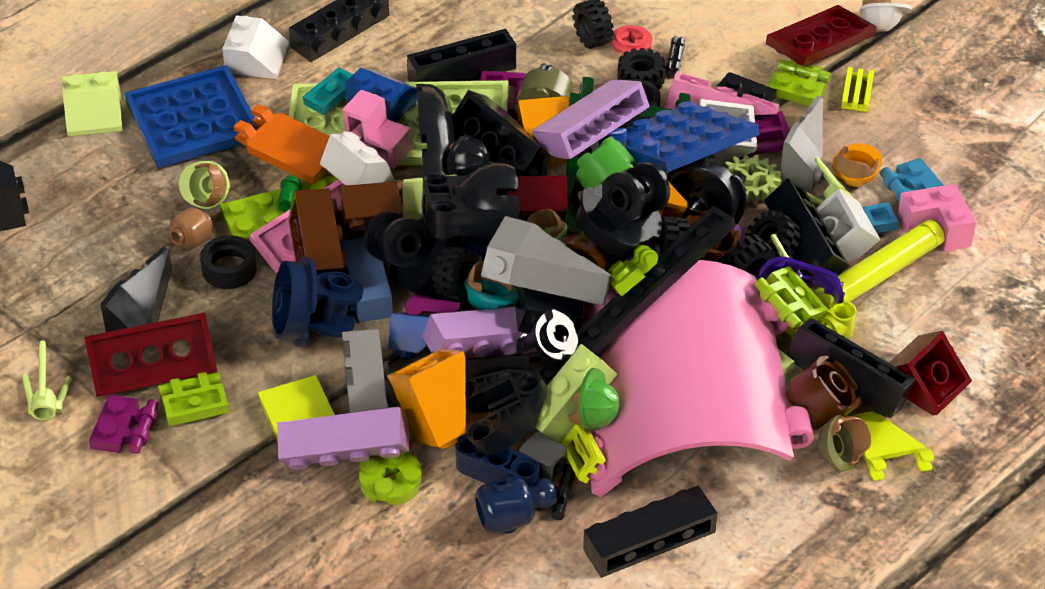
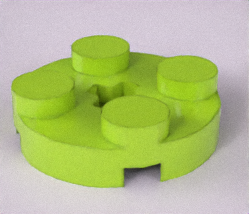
M402 452L396 458H382L381 455L370 456L368 461L360 462L359 483L361 491L369 500L376 503L377 499L387 501V505L406 503L419 492V486L422 483L421 464L415 456L408 452ZM387 474H396V479L391 480L389 477H383Z

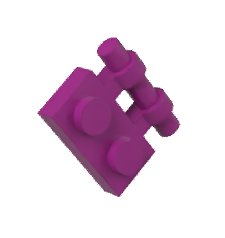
M108 395L90 436V449L121 453L123 445L128 444V450L138 454L142 446H145L150 437L148 431L150 426L154 425L157 420L159 403L154 399H149L146 406L139 409L138 399ZM133 423L138 424L137 427L130 430Z

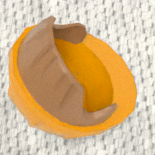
M853 143L844 146L833 156L832 167L836 177L846 186L858 188L873 181L882 166V155L878 149L864 143Z

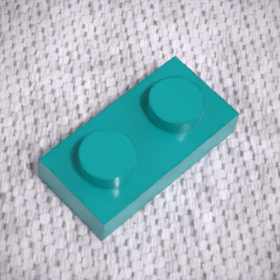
M338 67L303 96L304 105L322 115L327 114L346 98L345 82L353 74Z

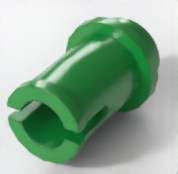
M287 176L280 183L281 192L276 206L282 212L290 210L295 191L303 189L301 180L295 176Z

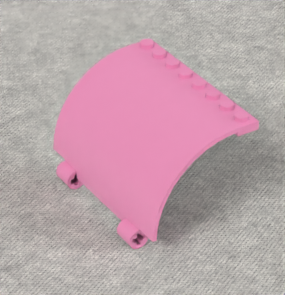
M699 260L597 355L618 374L609 385L617 391L620 406L617 416L609 425L595 431L590 430L606 460L602 465L596 464L598 470L595 474L589 472L593 494L602 497L623 481L622 475L631 469L656 457L684 449L703 446H740L763 450L790 461L794 458L792 448H804L813 442L814 436L807 409L800 406L791 407L786 395L787 387L775 335L784 332L788 327V323H783L777 317L778 312L769 302L765 303L760 298L759 291L754 286L756 282L754 275L731 265ZM610 286L605 305L618 294ZM582 301L585 317L582 327L605 305Z

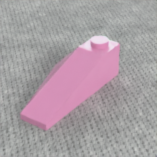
M676 72L673 78L665 108L675 109V103L679 99V94L687 93L690 94V101L695 102L697 105L700 99L751 105L754 107V115L777 114L779 110V104L749 94H743L741 98L731 88L716 87L715 89L711 87V81Z

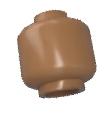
M191 207L171 219L169 236L174 244L183 249L191 250L210 238L212 234V220L205 211Z

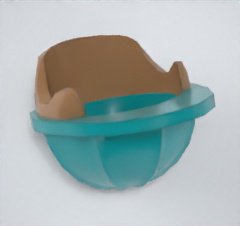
M484 261L474 264L468 278L464 281L469 301L474 308L478 310L498 309L517 301L518 293L514 285L481 277Z

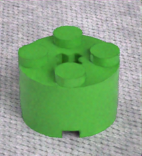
M608 137L600 144L596 151L592 154H584L577 161L579 169L576 173V180L584 189L587 187L594 188L598 185H603L606 178L613 173L621 171L630 173L632 167L639 163L619 141L613 137Z

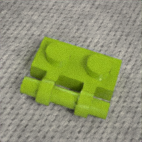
M780 59L777 69L786 72L775 70L767 86L776 89V97L809 106L817 96L823 97L826 84L819 81L829 83L832 73L823 71L822 67L814 65L813 68L804 67L796 64L792 59L790 61ZM796 74H797V75L804 76V77H808V79L803 78V77L796 76Z
M646 245L636 247L634 257L630 261H618L608 269L607 273L612 275L609 286L622 297L644 279V274L657 264V253Z
M790 266L774 271L767 280L762 277L754 284L760 291L759 296L765 303L769 302L778 312L777 317L783 323L787 322L793 330L810 318L816 320L823 317L828 310Z
M206 372L197 373V377L185 380L175 378L171 379L170 383L158 385L169 427L230 413L219 372L211 374Z

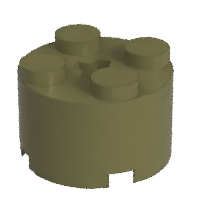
M535 68L529 71L523 78L516 100L515 113L518 115V100L569 96L570 92L574 93L573 82L565 73L558 69L551 68V71L542 70V68Z

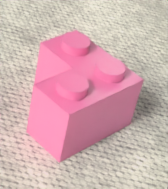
M360 90L342 109L345 132H352L359 136V140L366 146L375 149L389 167L395 169L413 149L411 129L403 124L387 119L385 98Z
M955 184L901 193L897 218L905 233L927 219H932L943 229L945 240L941 246L944 252L972 246L976 221Z

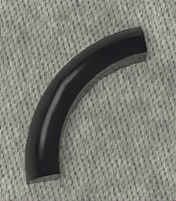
M416 84L421 143H427V149H422L424 176L428 174L446 176L448 175L447 156L450 151L449 147L455 142L450 100L442 89L432 84Z

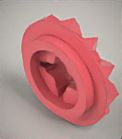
M627 25L614 30L611 45L614 46L615 52H622L624 56V52H631V49L634 48L636 50H640V48H644V50L651 49L653 39L651 33L645 28Z

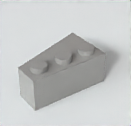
M379 329L342 332L350 413L393 408L387 407V402H392L391 384H385V380L389 379L387 376L389 375L388 361H382Z

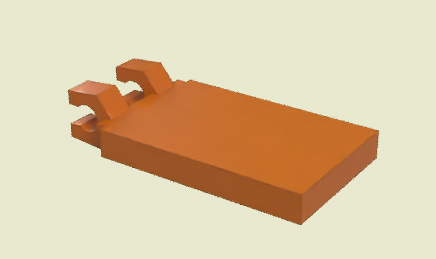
M259 104L251 110V114L256 116L252 123L259 127L257 131L251 124L242 120L233 126L234 131L239 132L235 136V140L247 146V153L312 185H315L328 172L327 169L320 165L330 137L323 132L283 113H275L273 115L269 108Z

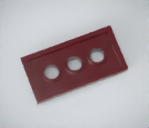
M836 5L768 34L766 45L792 59L796 64L805 67L875 36L877 26L840 5Z
M205 312L84 337L96 397L168 383L171 379L175 378L182 380L197 377V373L206 372L211 374L218 372ZM177 340L188 342L190 345L189 354L185 357L176 356L172 351L174 342ZM148 346H154L160 352L159 360L152 364L145 362L142 358V351ZM118 352H124L130 358L129 366L123 370L116 369L112 365V357Z

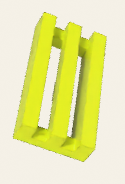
M848 67L842 109L868 112L874 70H869V74L863 73L864 69L858 68V72H853V68ZM851 79L857 80L853 103H848ZM862 81H867L864 105L858 104Z
M575 424L560 442L567 446V459L578 480L587 484L590 480L588 473L595 474L598 470L596 464L602 465L606 461L590 430ZM572 440L574 441V443H575V445H576V446H575V449H574V447H573V445H572V443H571ZM578 454L581 455V457H582V459H583V461H584V463H585L584 465L582 464V462H581V460H580Z

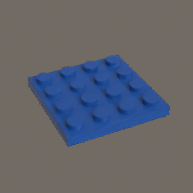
M227 65L124 93L125 102L157 168L241 145V143L235 140V136L239 132L234 131L233 127L240 120L251 124L256 131L259 129V127L253 125L252 120L255 116L251 114V109Z
M686 101L680 103L675 109L659 111L655 117L650 119L636 120L632 126L617 128L609 135L600 139V142L602 143L608 137H613L628 150L637 162L653 163L661 168L662 171L670 172L758 136L760 133L758 124L747 121L746 118L731 116L728 112H719L711 107H703L695 104L693 101Z

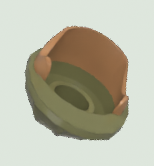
M841 415L832 417L819 431L817 441L819 453L838 472H845L854 468L859 462V458L871 446V434L867 424L859 417H843Z

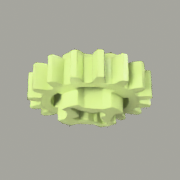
M744 154L741 160L735 156L733 157V163L725 162V168L732 175L736 174L739 177L743 173L747 176L744 187L747 189V202L752 201L754 205H758V200L763 201L781 185V171H776V164L769 165L768 158L761 161L758 155L749 158L747 154Z

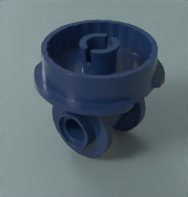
M302 257L299 262L283 261L276 275L272 297V325L276 338L292 340L295 346L303 347L309 338L308 331H315L328 337H342V332L353 331L355 319L348 312V307L362 299L363 286L358 280L342 272H323L317 274L311 257Z

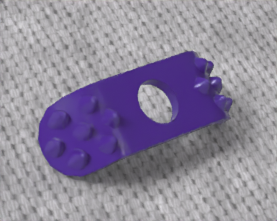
M782 256L768 260L759 270V278L763 277L767 280L772 272L790 266L805 283L824 288V293L832 295L837 304L843 303L845 292H843L844 283L840 282L837 273H833L830 270ZM799 270H807L814 276H805Z

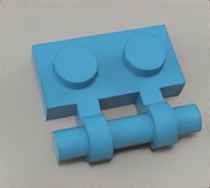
M921 158L897 165L896 172H892L888 167H884L879 173L883 178V184L888 190L895 192L899 203L901 193L944 186Z

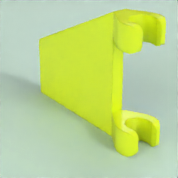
M874 411L848 415L862 419L870 430L871 446L863 454L873 481L885 479L883 470H886V462L884 459L914 454L917 466L921 472L932 470L933 466L930 461L934 460L932 450L882 415Z

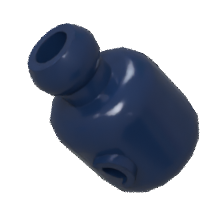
M511 476L481 485L476 490L475 502L480 521L487 532L509 534L515 532L517 528L532 522L535 515L534 508L553 507L557 502V497L550 479L542 478L533 485L528 486L523 478Z

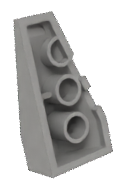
M817 96L809 105L807 113L801 115L800 123L795 122L784 141L782 153L781 184L789 178L804 188L806 192L810 193L816 183H821L824 175L814 161L815 157H819L822 161L823 155L822 96Z
M505 216L487 247L481 277L605 305L612 275L584 256H580L566 247V244L544 232L535 223Z

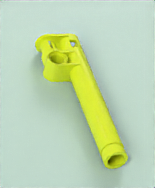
M927 219L838 275L837 277L840 279V282L844 283L843 292H845L843 303L837 304L832 295L824 293V288L819 287L814 290L813 293L828 309L823 317L816 319V321L849 339L854 332L857 313L856 307L851 302L941 245L945 240L941 226L936 221ZM788 325L785 332L794 339L799 327L793 330Z

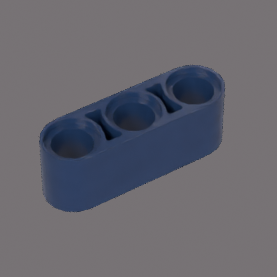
M466 434L457 438V443L455 444L456 468L460 473L485 484L511 476L523 478L528 486L533 485L539 480V463L532 457L512 449L492 455L482 454L473 448Z

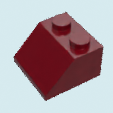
M517 176V190L514 192L508 191V195L519 198V217H529L532 215V211L552 209L559 217H561V211H568L567 176Z
M943 331L918 335L889 362L916 378L907 400L933 416L938 415L972 382Z

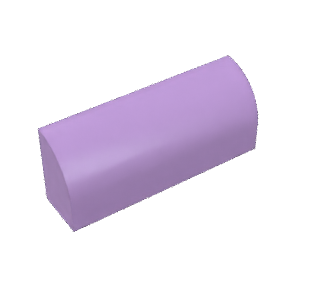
M612 79L532 131L539 144L549 154L557 158L571 159L650 106L640 81Z

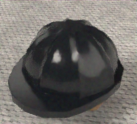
M470 135L460 136L449 147L450 151L447 156L448 175L468 176L478 167L490 163V152L484 143Z

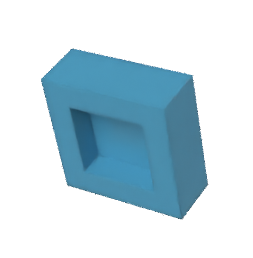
M889 202L862 207L876 233L897 230L899 221Z

